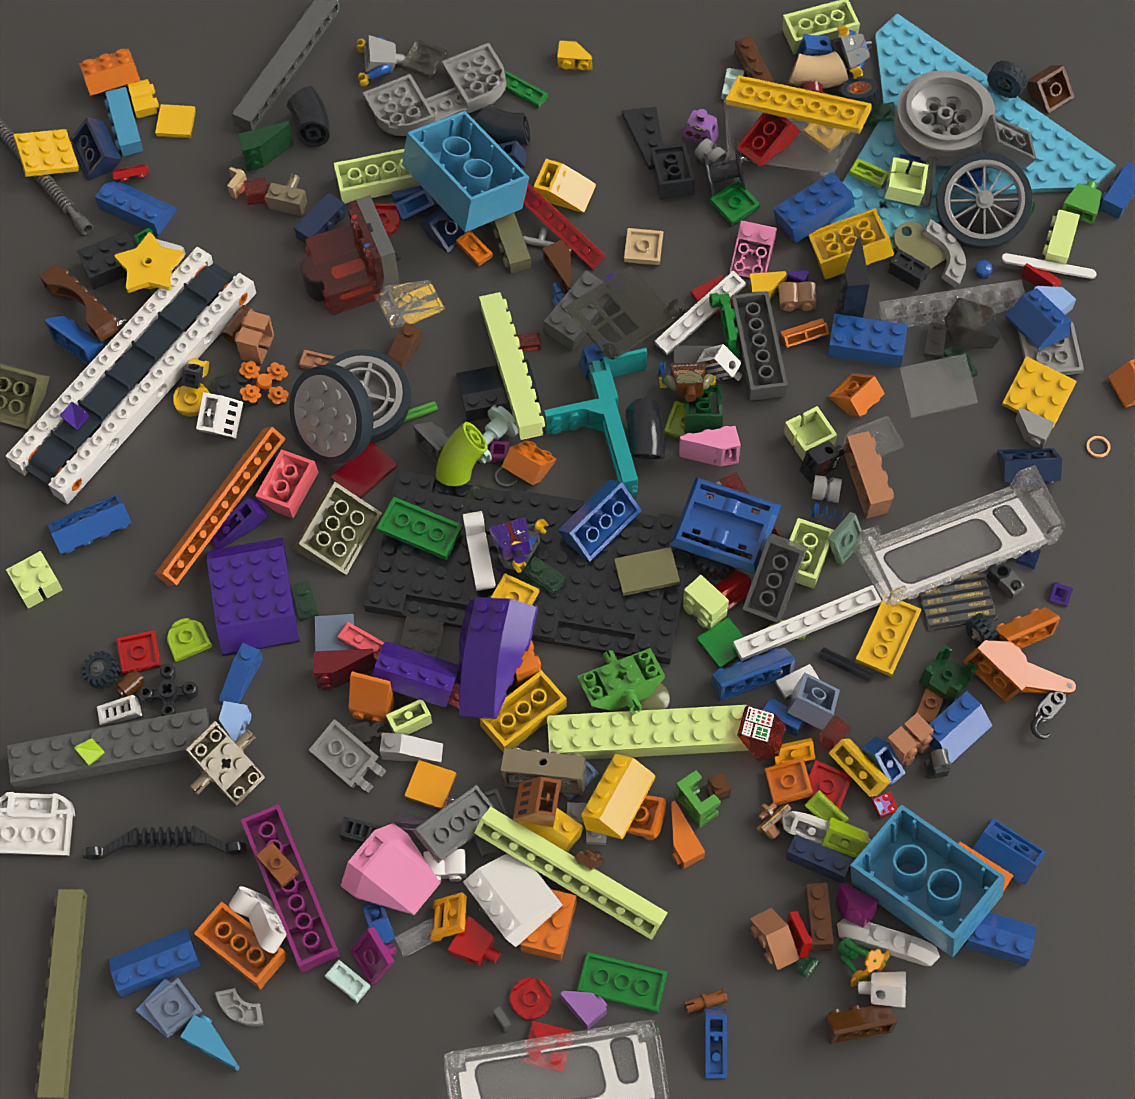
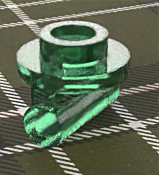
M809 955L802 957L796 962L797 973L809 979L821 961Z

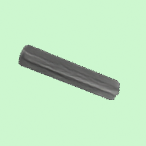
M929 156L927 159L928 172L925 191L921 200V206L929 207L931 204L937 158Z

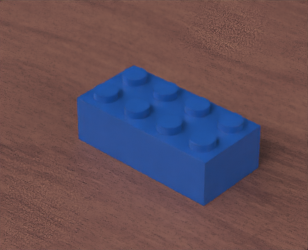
M832 172L773 208L776 223L797 243L854 208L855 205L853 193Z
M834 314L828 356L901 367L908 325Z

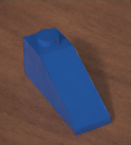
M242 643L233 660L218 701L223 704L224 701L239 704L263 661L259 649Z
M704 1008L705 1078H727L726 1009Z

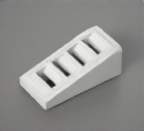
M134 695L97 706L101 726L142 716L139 699ZM113 708H116L117 715H114ZM105 710H108L109 718L106 717Z

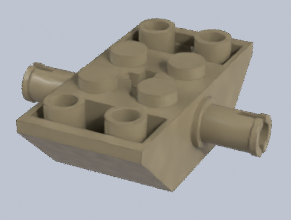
M213 721L185 748L190 760L202 773L189 785L193 789L192 791L199 795L209 783H212L215 788L237 806L265 778L244 754V749L256 739L254 735L252 736L253 733L246 729L236 741H233L219 724Z

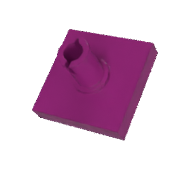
M374 927L367 929L350 950L370 985L378 983L395 962L392 956L396 953L395 947L389 949V947L393 946L392 943L384 945Z

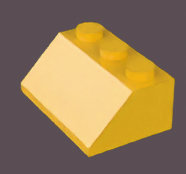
M558 808L556 809L554 827L516 821L567 853L581 837L583 828L580 823Z

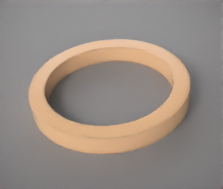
M1094 436L1088 440L1086 449L1091 456L1102 458L1108 455L1110 443L1104 437ZM1095 439L1102 440L1107 445V451L1104 454H1095L1090 450L1089 443Z

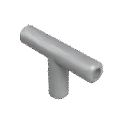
M546 227L541 228L538 239L523 237L525 244L546 247L555 242L545 240L548 232Z

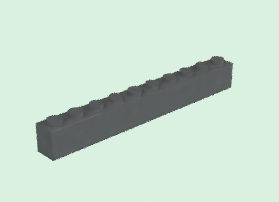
M339 0L312 1L311 6L305 10L300 21L296 22L295 28L287 35L284 43L278 47L277 53L274 57L270 58L266 68L260 72L256 82L252 83L248 93L242 97L240 104L234 108L232 116L235 125L249 131L256 128L340 11Z

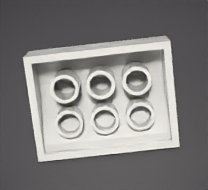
M508 853L478 868L463 881L505 939L515 947L563 905L535 869Z

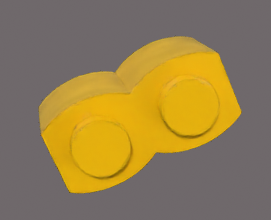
M148 79L128 84L137 119L157 114L156 108H159L157 97L153 98V94H156L153 84H149Z

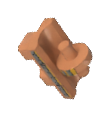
M763 803L760 806L762 813L758 817L761 820L765 817L768 818L755 828L758 833H764L769 839H774L780 833L774 824L779 820L783 825L782 816L791 810L788 804L785 806L781 805L773 812L777 808L774 803L770 806Z

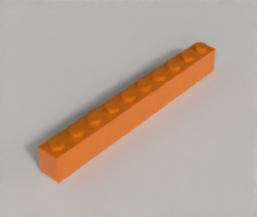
M273 427L264 428L155 572V576L167 586H175L180 582L286 438Z

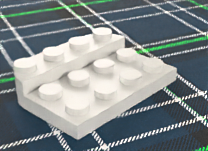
M5 793V795L0 797V853L69 856L73 816H75L72 802L54 793Z

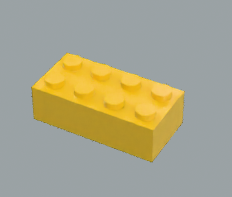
M541 670L505 698L496 719L479 718L480 726L504 753V748L510 749L518 746L548 722L547 716L557 715L567 707V698Z

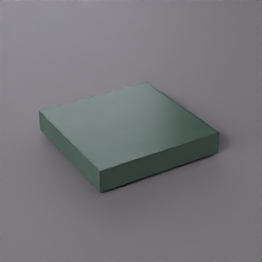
M852 512L847 515L827 538L835 560L840 565L845 563L865 539L857 516Z

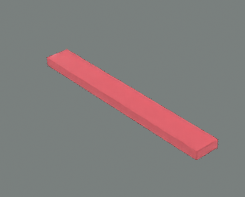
M349 622L346 623L337 636V640L353 649H373L377 662L384 644L381 640ZM454 683L448 703L459 709V685Z

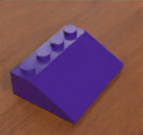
M385 641L372 677L390 681L392 691L446 708L459 665Z

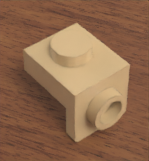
M230 167L229 172L232 180L227 187L230 196L236 199L244 192L248 182L245 173L241 169Z

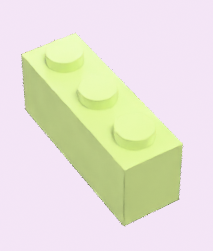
M1058 210L1057 216H1053L1050 224L1053 230H1049L1046 239L1049 241V245L1045 244L1042 255H1045V261L1067 263L1080 215Z

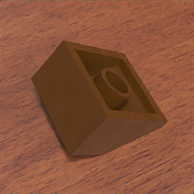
M1063 65L1047 67L1029 78L1026 85L1030 97L1046 113H1050L1075 97Z

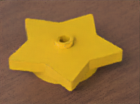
M151 233L146 235L136 249L115 254L116 261L127 271L126 289L128 293L142 288H160L170 291L172 271L184 258L183 251L162 247Z

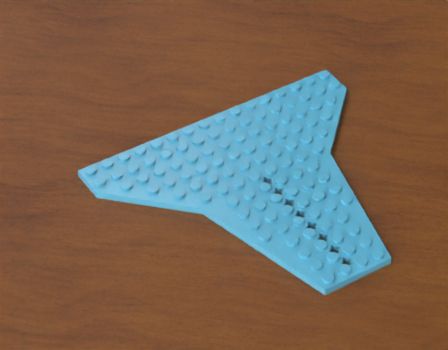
M898 13L876 32L875 44L884 114L857 157L858 159L889 172L893 157L909 160L905 174H908L912 162L925 164L911 156L901 146L896 137L894 120L899 96L909 82L922 74L933 71H954L975 79L986 88L994 102L995 116L1030 132L1036 160L1026 167L1023 172L1029 180L1032 193L1073 191L1077 184L1086 185L1087 181L1090 180L1096 182L1098 186L1115 169L1116 164L1019 97L1008 98L997 94L988 85L986 74ZM936 166L929 207L921 206V202L917 206L885 199L887 179L882 188L879 189L850 176L848 172L843 184L853 193L855 207L832 220L826 226L875 208L890 238L894 252L896 249L893 245V235L901 224L916 222L925 228L926 223L930 219L939 225L942 224L937 213L936 195L943 176L952 166ZM983 168L969 171L979 190L983 191ZM985 168V190H990L1000 171ZM966 173L957 180L956 183L978 194ZM1001 173L991 193L994 194L1011 184L1012 181L1004 173ZM1015 185L1000 194L1017 193ZM954 186L950 195V200L976 199ZM950 203L955 217L976 203ZM880 204H884V205H886L887 208H884V207H883V208L881 209V208H879V207H880ZM902 229L904 236H910V232L907 229Z

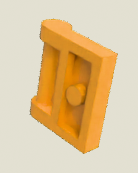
M463 892L433 901L434 922L433 930L430 934L431 940L441 941L443 937L465 931L467 896ZM443 910H444V915H443V927H441V925H442V912H443Z

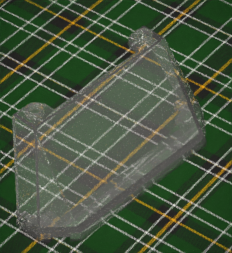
M724 94L727 157L730 160H736L734 147L740 143L763 112L726 105V97L728 95ZM786 118L800 132L788 147L764 165L818 172L819 176H827L832 172L835 173L856 133ZM738 150L741 163H755Z

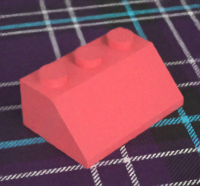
M281 449L255 495L256 498L276 513L294 518L319 473L315 461Z

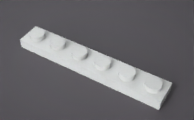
M732 271L654 341V344L666 356L674 350V346H679L719 310V307H710V293H729L731 299L732 295H736L745 287L746 282Z

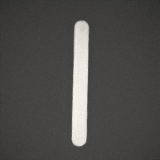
M1008 253L1002 256V261L1008 264L1024 266L1028 263L1040 270L1088 279L1096 277V271L1089 268Z

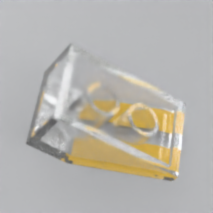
M430 280L384 286L376 299L391 328L402 327L405 322L409 324L415 323L445 309Z

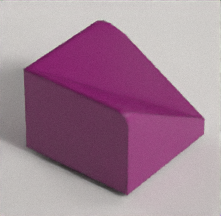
M492 441L489 451L492 460L489 463L504 461L510 449V442Z

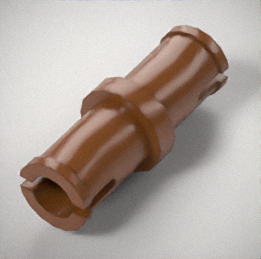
M722 988L709 994L702 993L700 997L684 1001L686 1013L689 1015L704 1008H711V1006L727 1002L725 990Z

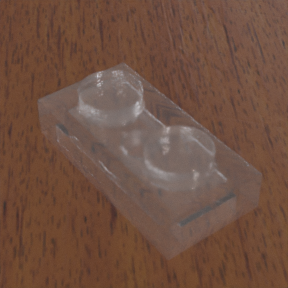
M431 918L395 937V941L404 957L434 942L430 939V934L433 930Z

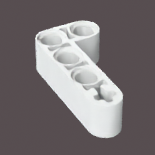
M478 511L463 514L476 591L496 588L483 513Z
M240 886L230 901L229 907L235 912L248 917L260 946L270 953H275L286 937V932L273 902L263 894Z

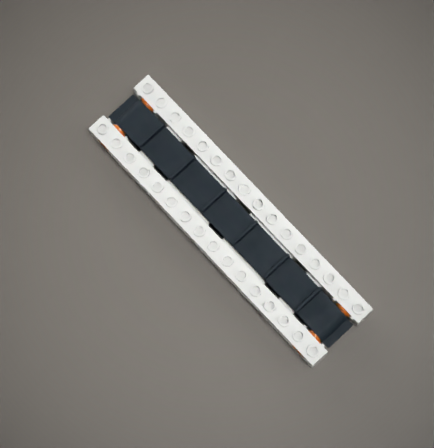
M196 247L171 274V290L159 288L8 452L6 458L10 466L24 476L29 472L49 485L53 495L68 505L182 377L183 368L193 358L198 359L224 330L242 305H246L256 294L254 282L240 273L237 276L232 275L213 263L210 254ZM71 401L85 410L90 416L78 431L60 417V414Z

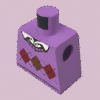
M704 109L693 110L686 123L682 138L698 144L705 139L715 143L719 136L716 117L707 114V111Z

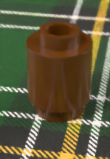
M134 670L127 673L115 684L117 686L115 691L122 698L133 695L143 687L142 684L145 680L139 672Z

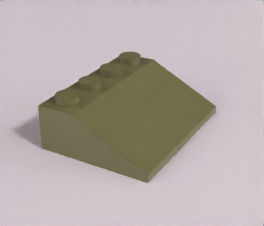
M0 363V422L30 429L46 394L50 376Z
M334 482L325 490L291 549L315 563L346 576L382 513Z

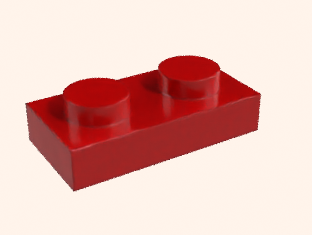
M148 163L116 169L113 170L112 174L114 180L126 181L130 176H136V178L145 177L146 173H149Z
M790 912L786 924L789 927L799 957H807L813 944L812 938L808 935L804 921L801 920L798 912Z

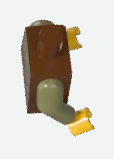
M706 362L670 363V375L663 378L659 377L660 388L669 387L672 391H675L677 397H685L686 401L693 402L696 400V397L702 396L704 390L708 389L710 385H716V375L706 374Z

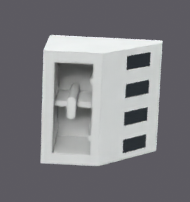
M203 392L196 429L203 433L236 438L243 402Z

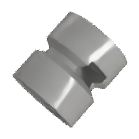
M709 139L703 140L694 153V157L702 163L705 162L704 153H706L710 165L719 164L722 160L725 162L728 156L726 151L716 147V144Z
M815 475L812 499L822 501L826 498L828 502L838 503L842 479L831 477L827 480L826 476Z

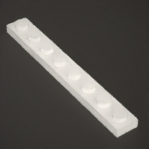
M871 585L733 641V646L740 660L743 661L878 606L882 600L874 586Z

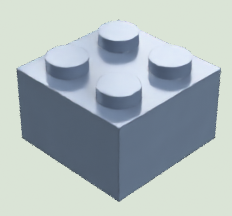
M804 672L794 687L787 713L823 730L834 715L840 690Z

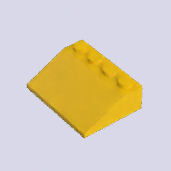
M875 208L821 227L808 235L825 280L845 272L857 237H861L866 265L894 255L890 238Z

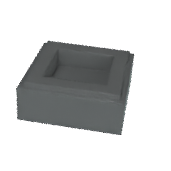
M497 1007L494 1009L493 1016L502 1030L507 1032L512 1029L510 1021L501 1008Z

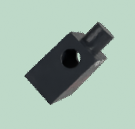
M829 441L807 450L799 470L811 484L814 482L815 475L824 476L835 469L839 458L845 454L844 449L841 445L834 447Z

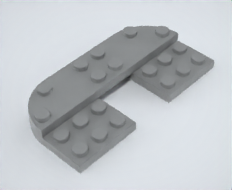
M487 43L442 61V65L455 87L427 99L422 95L411 74L363 92L364 99L374 114L378 126L387 133L407 136V132L460 112L466 111L469 114L486 107L488 104H494L506 88V76L503 64L491 45Z

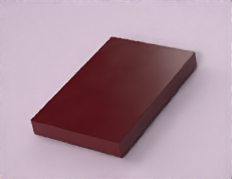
M371 441L361 455L346 462L330 477L333 482L338 483L362 499L395 470L398 465Z

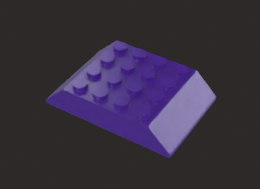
M283 537L207 551V565L216 628L223 656L236 654L242 643L256 649H263L300 642Z

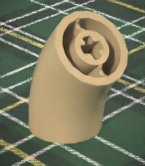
M835 51L821 56L798 54L788 85L801 88V85L805 82L816 81L820 82L823 88H830L848 81V74L840 56Z

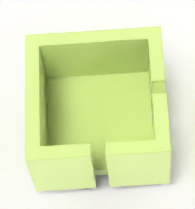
M893 157L888 172L884 198L919 206L925 191L928 165L912 162L908 174H905L909 160Z
M818 406L803 413L802 417L799 415L785 422L784 434L791 445H795L794 449L802 461L807 450L828 441L834 446L836 444L837 434Z
M41 551L6 569L28 609L44 601L38 591L39 588H42L47 598L63 590Z
M702 575L684 589L683 608L689 615L697 616V621L702 627L711 629L727 616L729 600Z

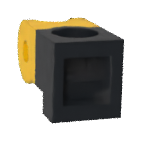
M196 358L190 360L183 368L182 386L198 389L200 381L203 377L207 376L209 361H200Z

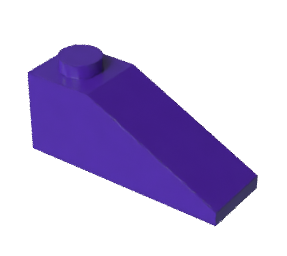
M247 498L226 518L211 541L216 549H221L255 529L269 515L259 501Z

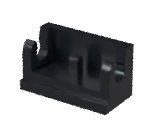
M899 249L890 261L888 273L919 290L923 279L926 280L930 266Z

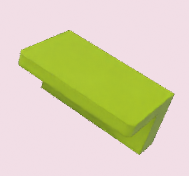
M830 818L822 845L857 858L868 844L869 832Z

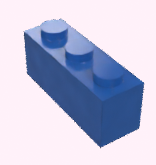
M1129 162L1124 168L1121 167L1116 175L1118 178L1111 181L1108 193L1104 192L1100 199V202H1102L1100 210L1118 219L1135 195V165Z

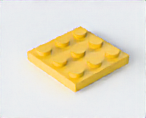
M66 129L14 134V142L25 177L78 171L79 166Z
M1026 356L1001 405L1018 413L1020 407L1055 422L1054 428L1077 381Z

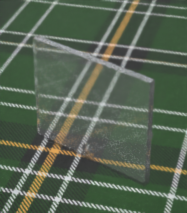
M966 354L900 368L905 389L904 394L907 397L911 418L978 404Z

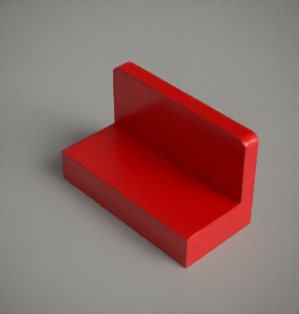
M1028 263L1024 265L1021 277L1035 287H1059L1062 280L1050 272L1036 269Z
M735 571L714 587L729 600L727 608L729 610L747 597L752 583L748 575Z

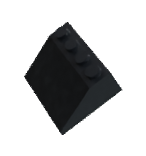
M857 237L845 268L844 277L841 278V288H839V298H837L838 308H835V314L863 318L870 281L861 237Z
M522 360L523 363L526 362L528 373L526 375L531 377V389H535L537 398L535 403L539 402L537 386L529 360ZM498 365L456 373L467 422L489 418L488 411L493 405H496L497 408L501 406L512 413Z

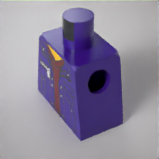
M523 517L490 527L492 542L503 559L510 560L514 558L515 563H523L526 560L525 555L531 552L526 518Z

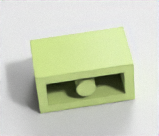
M420 699L386 715L392 733L409 735L432 724L431 714L424 701Z

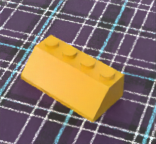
M615 754L581 814L586 830L623 839L656 778L655 775L634 758Z

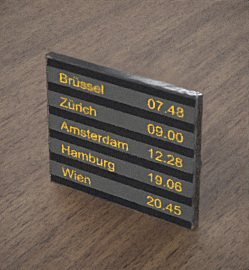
M983 568L919 592L920 605L923 608L928 631L963 626L968 619L978 613L986 615L988 620H997L991 591L989 590ZM932 575L915 577V582Z

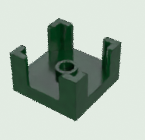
M944 644L932 664L929 663L925 668L919 683L952 704L970 682L978 666L969 661L966 668H962L949 659L952 649Z

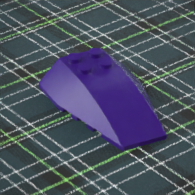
M475 597L467 604L459 637L460 717L497 718L507 696L505 693L514 681L513 676L517 667L520 668L523 662L522 656L524 652L528 651L538 611L536 606L509 598Z

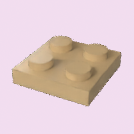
M628 228L624 262L660 265L663 231Z

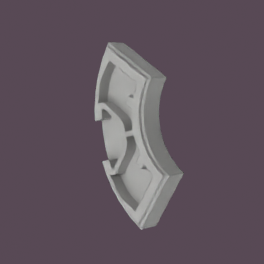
M236 988L215 992L219 1006L230 1019L246 1026L264 1025L260 1003L251 1004L245 1002L239 997Z

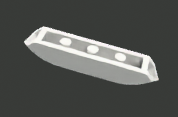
M790 811L782 816L784 830L788 833L797 834L822 845L829 821L796 811Z
M842 919L837 923L841 939L848 938L858 945L873 950L880 949L882 953L890 950L889 953L892 956L923 966H932L940 957L936 946L893 929L870 922L861 927L846 919Z

